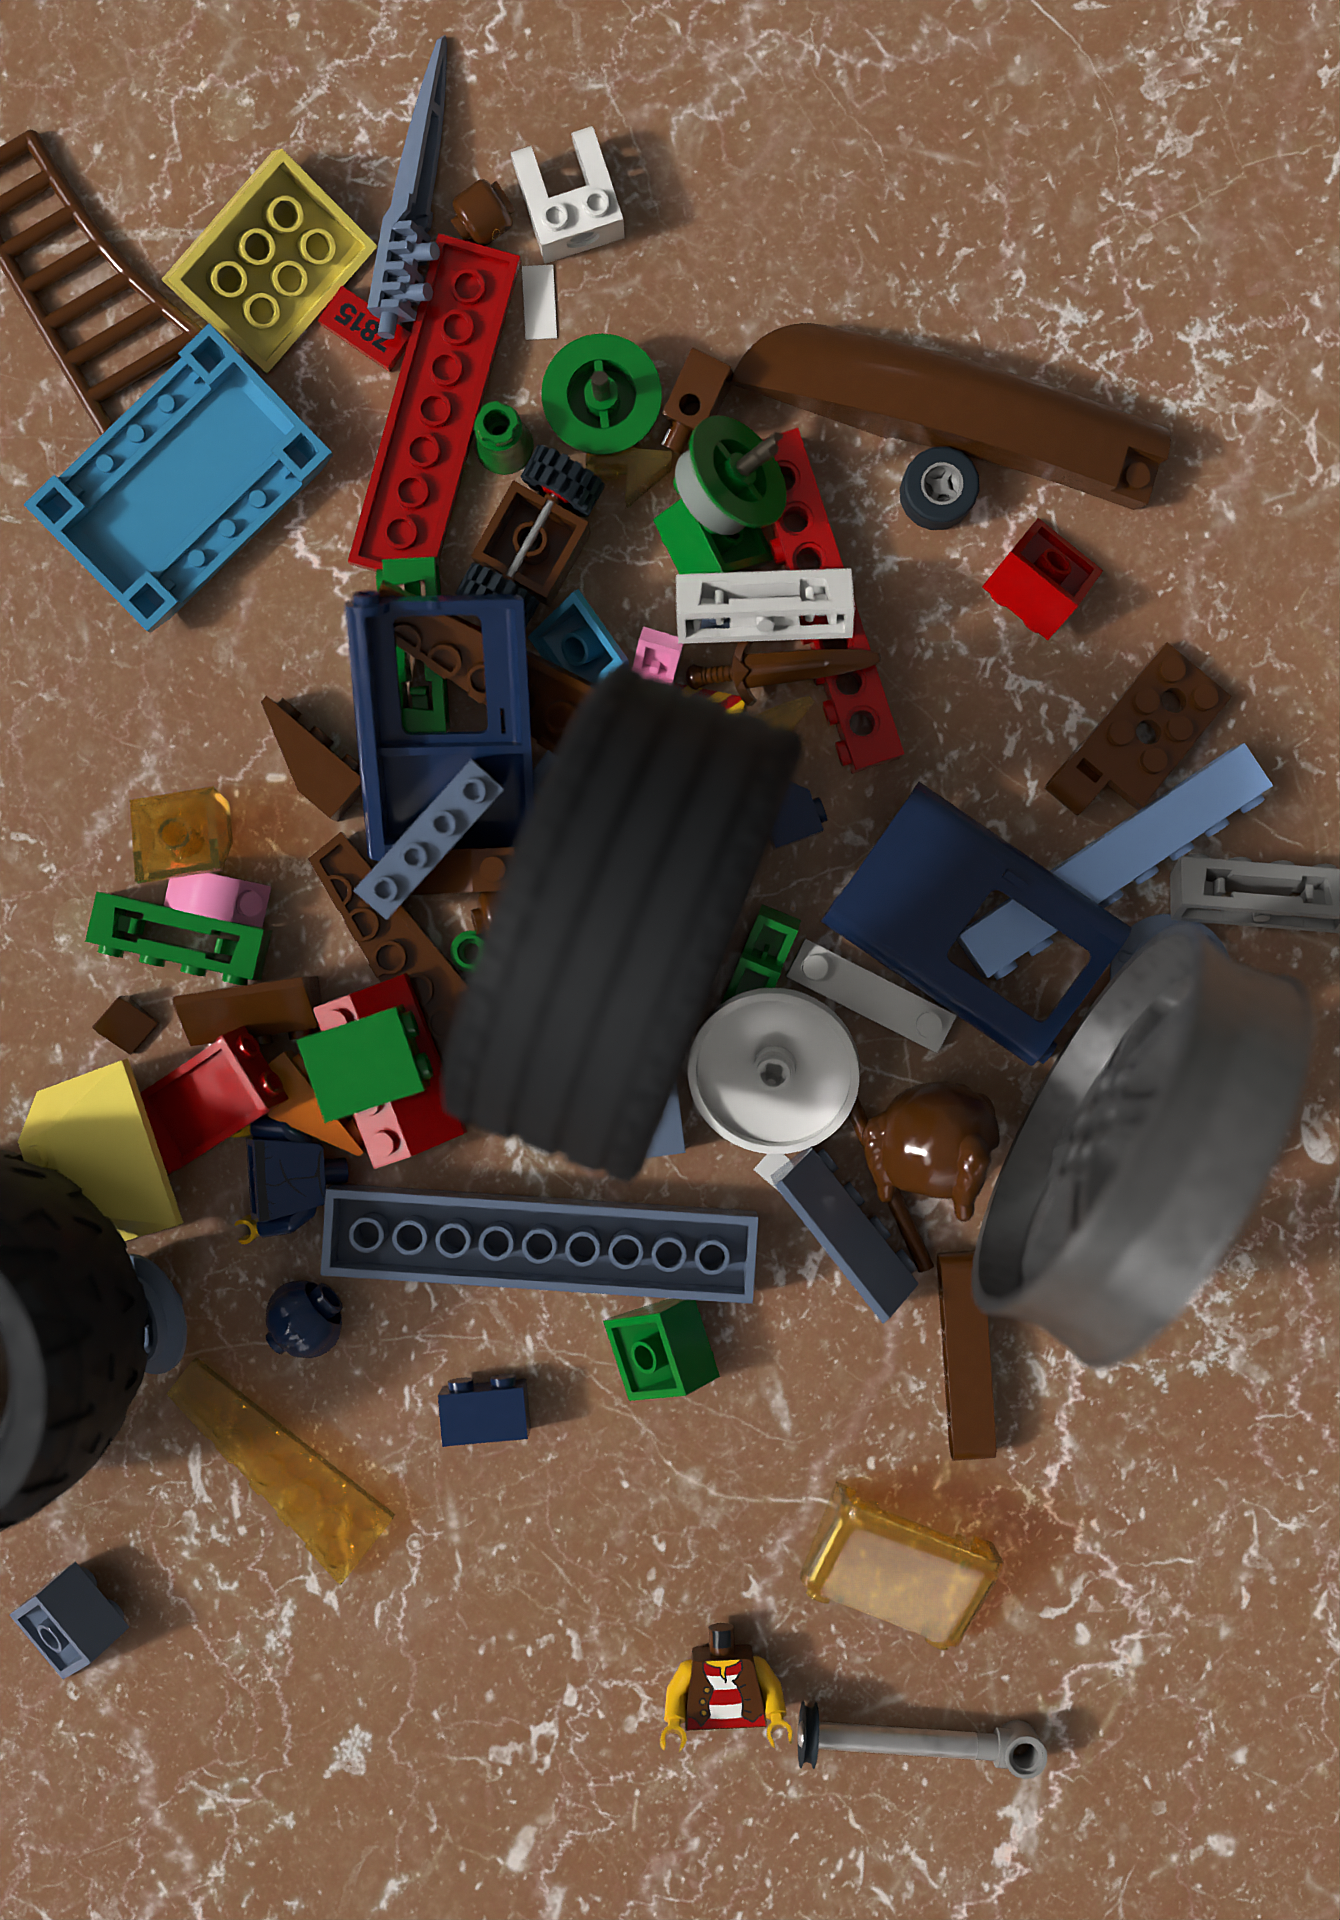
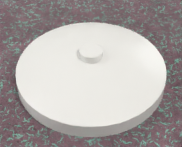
M784 988L750 990L738 994L719 1005L699 1028L688 1062V1081L691 1095L705 1121L718 1134L731 1143L747 1150L765 1154L799 1152L813 1147L831 1136L850 1114L857 1097L860 1080V1063L857 1047L843 1021L833 1010L819 1000L807 994Z

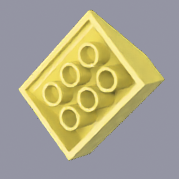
M278 149L271 152L161 280L261 370L268 373L333 299L339 288L346 284L378 246L283 149Z

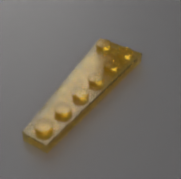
M197 1357L167 1392L168 1397L197 1429L214 1443L216 1450L226 1461L238 1468L248 1479V1485L258 1496L261 1494L277 1511L276 1516L286 1527L290 1526L306 1543L304 1547L332 1578L341 1585L390 1524L395 1514Z

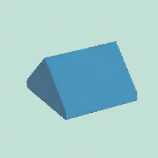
M579 589L573 591L528 636L542 658L595 684L615 665L630 668L628 658Z

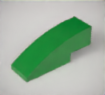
M764 904L761 905L721 1004L738 994L750 990L775 988L782 967L799 931L800 919Z

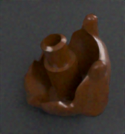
M947 1081L918 1084L897 1095L885 1111L868 1121L862 1131L865 1158L868 1168L873 1175V1180L877 1185L879 1200L883 1203L892 1201L897 1188L931 1198L952 1199L956 1218L961 1222L970 1221L975 1212V1200L985 1183L987 1171L991 1163V1152L1000 1144L999 1126L992 1101L982 1093L973 1092L965 1084H951Z

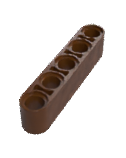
M975 1251L937 1253L948 1441L952 1461L996 1458L997 1452L988 1313L982 1311L976 1305L972 1292V1268Z

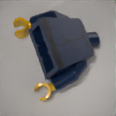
M260 1117L243 1128L241 1132L231 1136L234 1138L248 1137L246 1138L251 1215L240 1218L234 1225H247L251 1230V1235L239 1238L238 1241L241 1244H248L259 1236L265 1238L295 1232L315 1216L317 1207L325 1205L326 1185L348 1182V1164L345 1157L324 1159L322 1144L313 1142L311 1135L297 1130L285 1122H279L270 1117Z

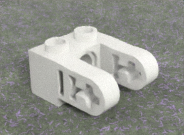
M592 126L571 133L586 186L548 198L532 147L529 146L510 152L545 264L625 238L623 216Z

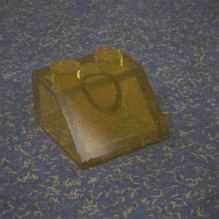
M214 786L130 800L134 875L137 884L223 870L233 844L230 803Z

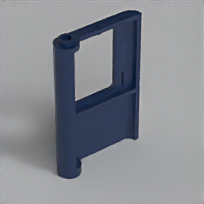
M373 590L353 593V599L346 601L344 605L368 857L372 860L380 861L472 758L505 788L452 848L517 847L534 806L523 598L511 594L380 597V593ZM476 615L480 618L482 623L488 727L486 730L411 733L404 729L396 650L395 618L399 616Z
M919 781L849 883L840 891L820 921L1030 1066H1033L1037 1061L1044 1064L1050 1058L1057 1047L1054 1039L1122 948L1132 930L1129 925ZM994 890L1002 891L1082 946L1090 954L1087 964L1045 1020L1034 1019L948 959L949 949L989 893Z

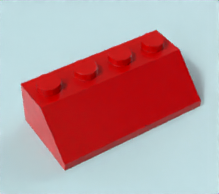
M408 973L341 996L313 1008L321 1031L401 1004L404 1005L406 1012L412 1011L416 1018L419 1036H416L415 1039L420 1053L426 1052L433 1069V1077L429 1078L431 1085L424 1091L353 1114L374 1169L412 1157L468 1132L464 1121L446 1113L444 1110L442 1090L444 1068Z

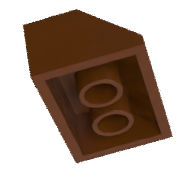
M318 976L298 977L172 996L174 1008L190 1046L204 1045L206 1049L217 1042L216 1039L221 1035L243 1025L259 1045L273 1043L272 1034L288 1032L289 1040H295L313 1034L314 1028L319 1027L313 1011L314 1007L322 1004Z

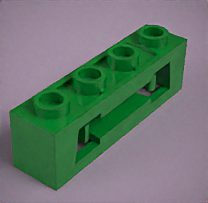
M439 558L382 559L383 569L376 570L377 591L384 579L398 587L404 585V590L416 596H421V582L424 581L425 596H442ZM396 646L404 729L411 733L449 731L450 714L447 678L444 679L424 663L425 681H431L433 708H429V686L410 687L413 706H409L407 682L412 681L410 655Z
M96 891L85 942L98 944L97 952L123 958L124 951L140 954L139 962L164 967L166 960L182 964L181 972L206 977L207 970L223 973L222 981L244 986L248 984V979H262L273 930L209 918L168 908L164 905ZM129 910L142 913L143 919L126 916V912ZM147 920L208 935L220 936L221 932L238 935L240 938L239 941L217 938L214 953L150 938L132 940L124 938L125 932L143 935ZM216 953L233 956L231 962L215 959Z

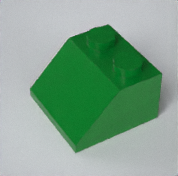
M682 498L653 519L661 540L666 546L679 574L752 572L774 560L770 546L761 528L745 526L740 532L733 535L711 534L691 514Z
M665 1299L603 1321L629 1401L687 1396L720 1377L696 1300Z

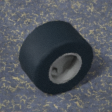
M948 446L931 447L919 453L911 461L904 473L899 487L900 503L906 515L920 527L929 530H946L959 524L975 505L980 491L979 474L973 461L962 451Z

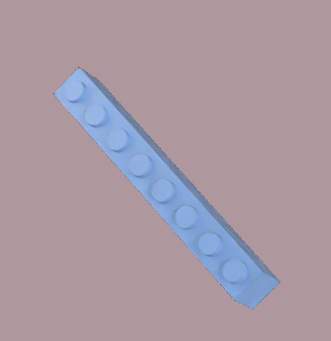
M1246 744L1237 745L1051 869L1050 872L1105 908L1124 895L1121 888L1134 880L1139 885L1158 873L1159 870L1156 864L1168 856L1174 861L1194 848L1191 842L1202 833L1210 837L1228 826L1230 823L1226 818L1238 809L1242 813H1246L1265 800L1262 793L1272 787L1273 784ZM1008 898L965 927L957 938V942L981 978H989L993 975L998 980L1016 969L1018 965L1014 960L1029 951L1031 956H1034L1053 943L1050 936L1058 930L1012 898Z

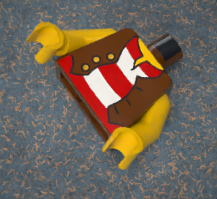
M716 1623L710 1625L708 1628L709 1646H696L692 1648L691 1659L680 1663L667 1686L664 1720L668 1723V1726L662 1731L659 1740L662 1750H665V1736L669 1733H675L680 1737L679 1752H681L687 1741L685 1731L767 1727L766 1718L771 1720V1724L767 1729V1738L770 1745L775 1748L773 1733L778 1728H784L788 1731V1739L791 1745L794 1740V1734L791 1726L783 1718L787 1715L780 1680L764 1658L754 1656L751 1645H735L734 1626L732 1624ZM684 1722H685V1731H684V1729L681 1727V1724H683Z

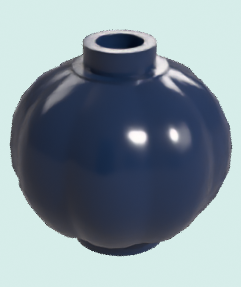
M300 1280L281 1285L271 1295L266 1307L265 1322L269 1330L265 1335L267 1343L278 1354H283L286 1351L288 1354L298 1358H314L329 1352L336 1345L342 1329V1315L340 1311L343 1306L341 1300L324 1283L317 1285L314 1282Z

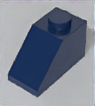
M793 782L790 784L769 839L773 850L822 833L824 831L822 823L828 821L821 799L819 797L812 799L808 789Z

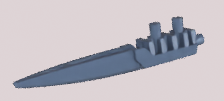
M443 35L436 41L409 125L391 206L382 220L367 309L372 315L380 319L378 336L384 339H394L397 323L415 321L417 312L411 307L420 305V301H429L433 296L431 285L423 283L424 276L417 271L418 266L426 265L427 261L437 260L440 255L438 244L430 242L431 236L427 232L431 229L433 213L430 210L437 173L444 115L447 68L446 35Z

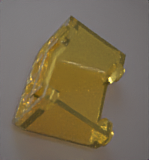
M836 1481L800 1573L801 1583L807 1588L806 1594L818 1602L829 1604L830 1600H833L925 1636V1641L938 1649L948 1650L950 1646H959L995 1585L1004 1563L993 1542L973 1535L969 1545L965 1536L956 1534V1537H952L883 1510L876 1501L869 1500L867 1503L855 1497V1488Z

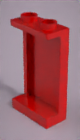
M244 1025L221 1035L216 1039L217 1042L140 1093L167 1175L183 1168L289 1099L283 1089L279 1076L271 1070L260 1052L258 1042L248 1033Z

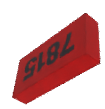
M341 286L318 319L319 324L390 372L406 350L411 332L397 323L394 339L381 338L378 336L380 319L372 315L367 309L368 303Z

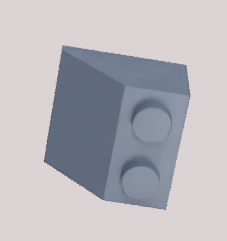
M76 1562L62 1570L10 1614V1617L62 1679L92 1663L129 1628L128 1624L123 1620L124 1613L119 1605L110 1599H106L96 1587L97 1581L94 1575L85 1567H80Z

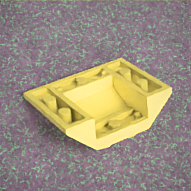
M129 1059L118 1061L36 1092L18 1140L24 1161L40 1167L57 1170L76 1183L82 1189V1194L104 1216L111 1219L124 1241L183 1224Z

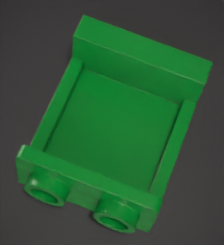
M403 1004L296 1040L325 1123L424 1091L431 1085L429 1078L433 1077V1069L426 1052L420 1053L415 1039L416 1036H419L416 1018L412 1011L406 1012Z

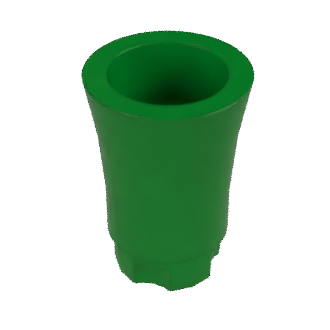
M494 401L487 403L481 408L474 425L476 434L475 451L478 460L487 470L496 474L508 475L518 472L527 465L533 454L534 442L530 430L521 421L516 410L506 404ZM500 430L506 431L502 435H495Z

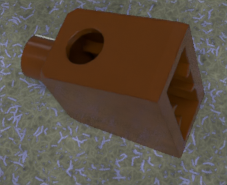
M693 347L691 348L663 411L664 417L671 424L661 443L662 446L680 455L686 452L695 427L707 417L717 415L732 385L729 384L733 375L731 366ZM699 403L700 408L695 415L688 416L684 414L688 404Z

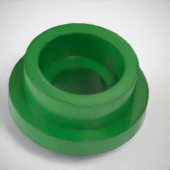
M470 930L462 932L455 937L451 944L450 956L457 968L471 973L475 959H468L465 956L464 950L471 943L479 947L483 933L477 935L475 931Z

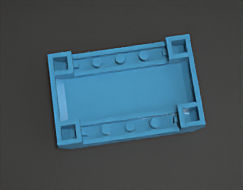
M207 324L178 353L181 358L59 477L53 475L23 504L132 617L150 633L176 614L321 473L334 455L210 324Z

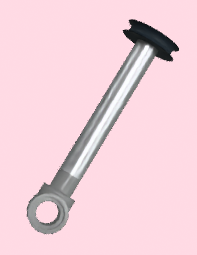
M802 1701L798 1721V1761L800 1768H802L804 1763L808 1762L815 1769L818 1749L993 1761L996 1768L1009 1769L1013 1775L1022 1779L1036 1777L1043 1771L1047 1763V1751L1034 1728L1021 1720L1009 1721L1002 1727H996L993 1733L819 1722V1709L816 1701L812 1707L805 1706V1702ZM1023 1743L1030 1744L1029 1749L1022 1755L1013 1754L1018 1745Z

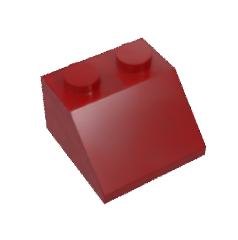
M1037 518L984 583L982 588L990 593V596L997 604L1007 607L1022 619L1030 631L1040 634L1048 641L1079 606L1103 570L1041 519Z

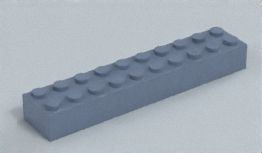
M339 1183L333 1184L326 1189L320 1275L753 1304L758 1214L754 1210Z

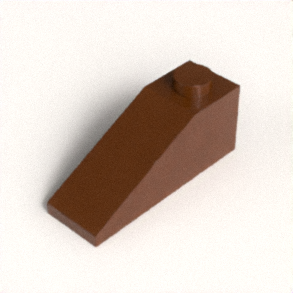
M516 848L449 850L408 896L499 892Z

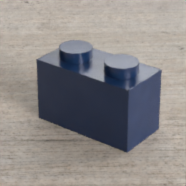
M499 1374L490 1377V1382L474 1383L473 1378L464 1377L449 1380L448 1386H442L438 1394L442 1447L528 1439L531 1424L526 1379H516L515 1374Z

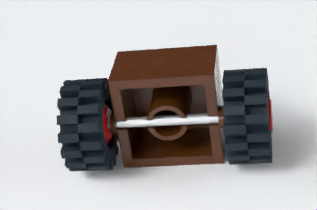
M538 445L521 474L522 481L528 484L532 490L514 480L512 481L471 555L474 563L470 565L455 595L511 594L521 596L524 603L526 629L540 602L548 607L551 606L591 535L589 522L578 516H589L605 488V483L601 482L602 480L598 476L593 475L594 472L590 469L582 467L583 464L571 460L568 455L560 454L551 447L549 449L545 445Z

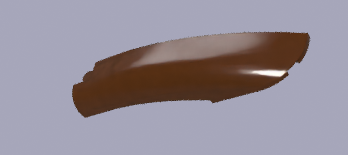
M791 324L766 334L743 355L729 384L885 439L891 437L929 447L948 446L962 451L968 457L1037 476L1132 510L1148 505L1159 465L1168 460L1171 434L1167 427L1105 404L964 358L887 338L822 324Z

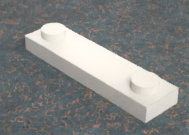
M804 939L786 974V977L935 1053L939 1052L957 1016L807 939Z

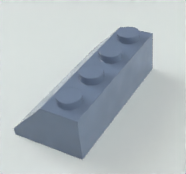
M812 1147L802 1150L770 1177L778 1191L880 1321L884 1323L891 1318L918 1286V1282L912 1276V1273L918 1268L903 1249L894 1253L885 1240L891 1234L876 1215L868 1220L859 1208L865 1201L850 1182L844 1186L839 1183L832 1174L839 1168L824 1148L818 1153Z

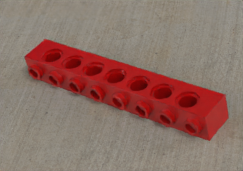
M799 428L782 432L781 434L784 437L776 442L779 451L774 455V458L778 462L782 474L787 475L792 480L793 487L786 491V505L781 517L771 524L775 538L769 540L774 561L776 565L783 563L785 570H801L797 565V558L804 554H810L818 560V570L844 569ZM791 514H797L805 520L806 528L800 532H792L785 527L784 518ZM854 600L853 638H842L845 642V649L871 651ZM805 615L800 616V626L828 624L826 615H814L813 622H807ZM823 639L800 640L802 645L809 644L811 650H826L823 645ZM876 665L854 672L813 679L816 686L823 685L827 700L822 702V708L828 725L836 724L841 741L835 742V747L842 767L849 765L851 774L900 759L904 755ZM845 674L853 676L859 685L858 692L853 695L841 693L837 688L836 679ZM858 714L866 716L872 725L870 734L865 736L855 734L850 728V718Z

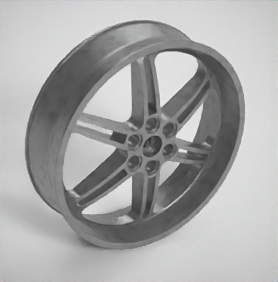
M1190 923L1172 925L1159 932L1143 945L1118 971L1082 1018L1043 1081L1014 1138L990 1196L976 1244L972 1268V1292L976 1305L982 1311L991 1315L1004 1314L1040 1326L1071 1350L1082 1364L1094 1369H1106L1119 1365L1132 1358L1157 1338L1184 1310L1223 1258L1250 1214L1281 1151L1299 1104L1311 1057L1314 1014L1312 1001L1305 987L1288 976H1274L1233 962L1209 942L1199 928Z

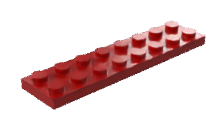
M438 233L436 243L439 246L440 255L437 260L430 261L424 282L431 285L433 296L429 301H420L416 311V320L413 322L349 554L348 563L350 565L376 572L377 569H383L382 559L437 557L440 559L474 436L475 420L482 407L521 265V257L519 255Z

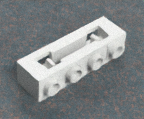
M851 569L676 575L678 644L853 638L854 598ZM805 615L807 622H813L814 615H826L828 624L800 626L799 616ZM724 618H730L729 628L701 629L702 619H715L717 625H722Z

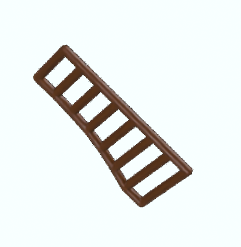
M27 130L0 146V168L30 151L41 172L0 195V217L51 187L64 207L6 242L0 234V268L101 436L112 425L101 402L179 357L178 353L202 328L138 273L110 242L59 169L39 133L35 130ZM75 222L89 241L26 278L15 257ZM100 256L117 273L50 314H47L36 295ZM130 287L148 303L145 307L70 351L57 331ZM162 317L182 332V334L90 387L79 366Z

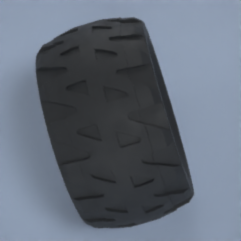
M0 1149V1335L6 1350L10 1369V1393L7 1408L0 1424V1532L36 1515L78 1483L96 1465L127 1418V1409L142 1383L148 1354L144 1351L145 1320L148 1317V1307L143 1284L137 1278L131 1258L126 1250L127 1245L111 1219L104 1216L82 1194V1189L76 1183L57 1170L26 1162L21 1154Z

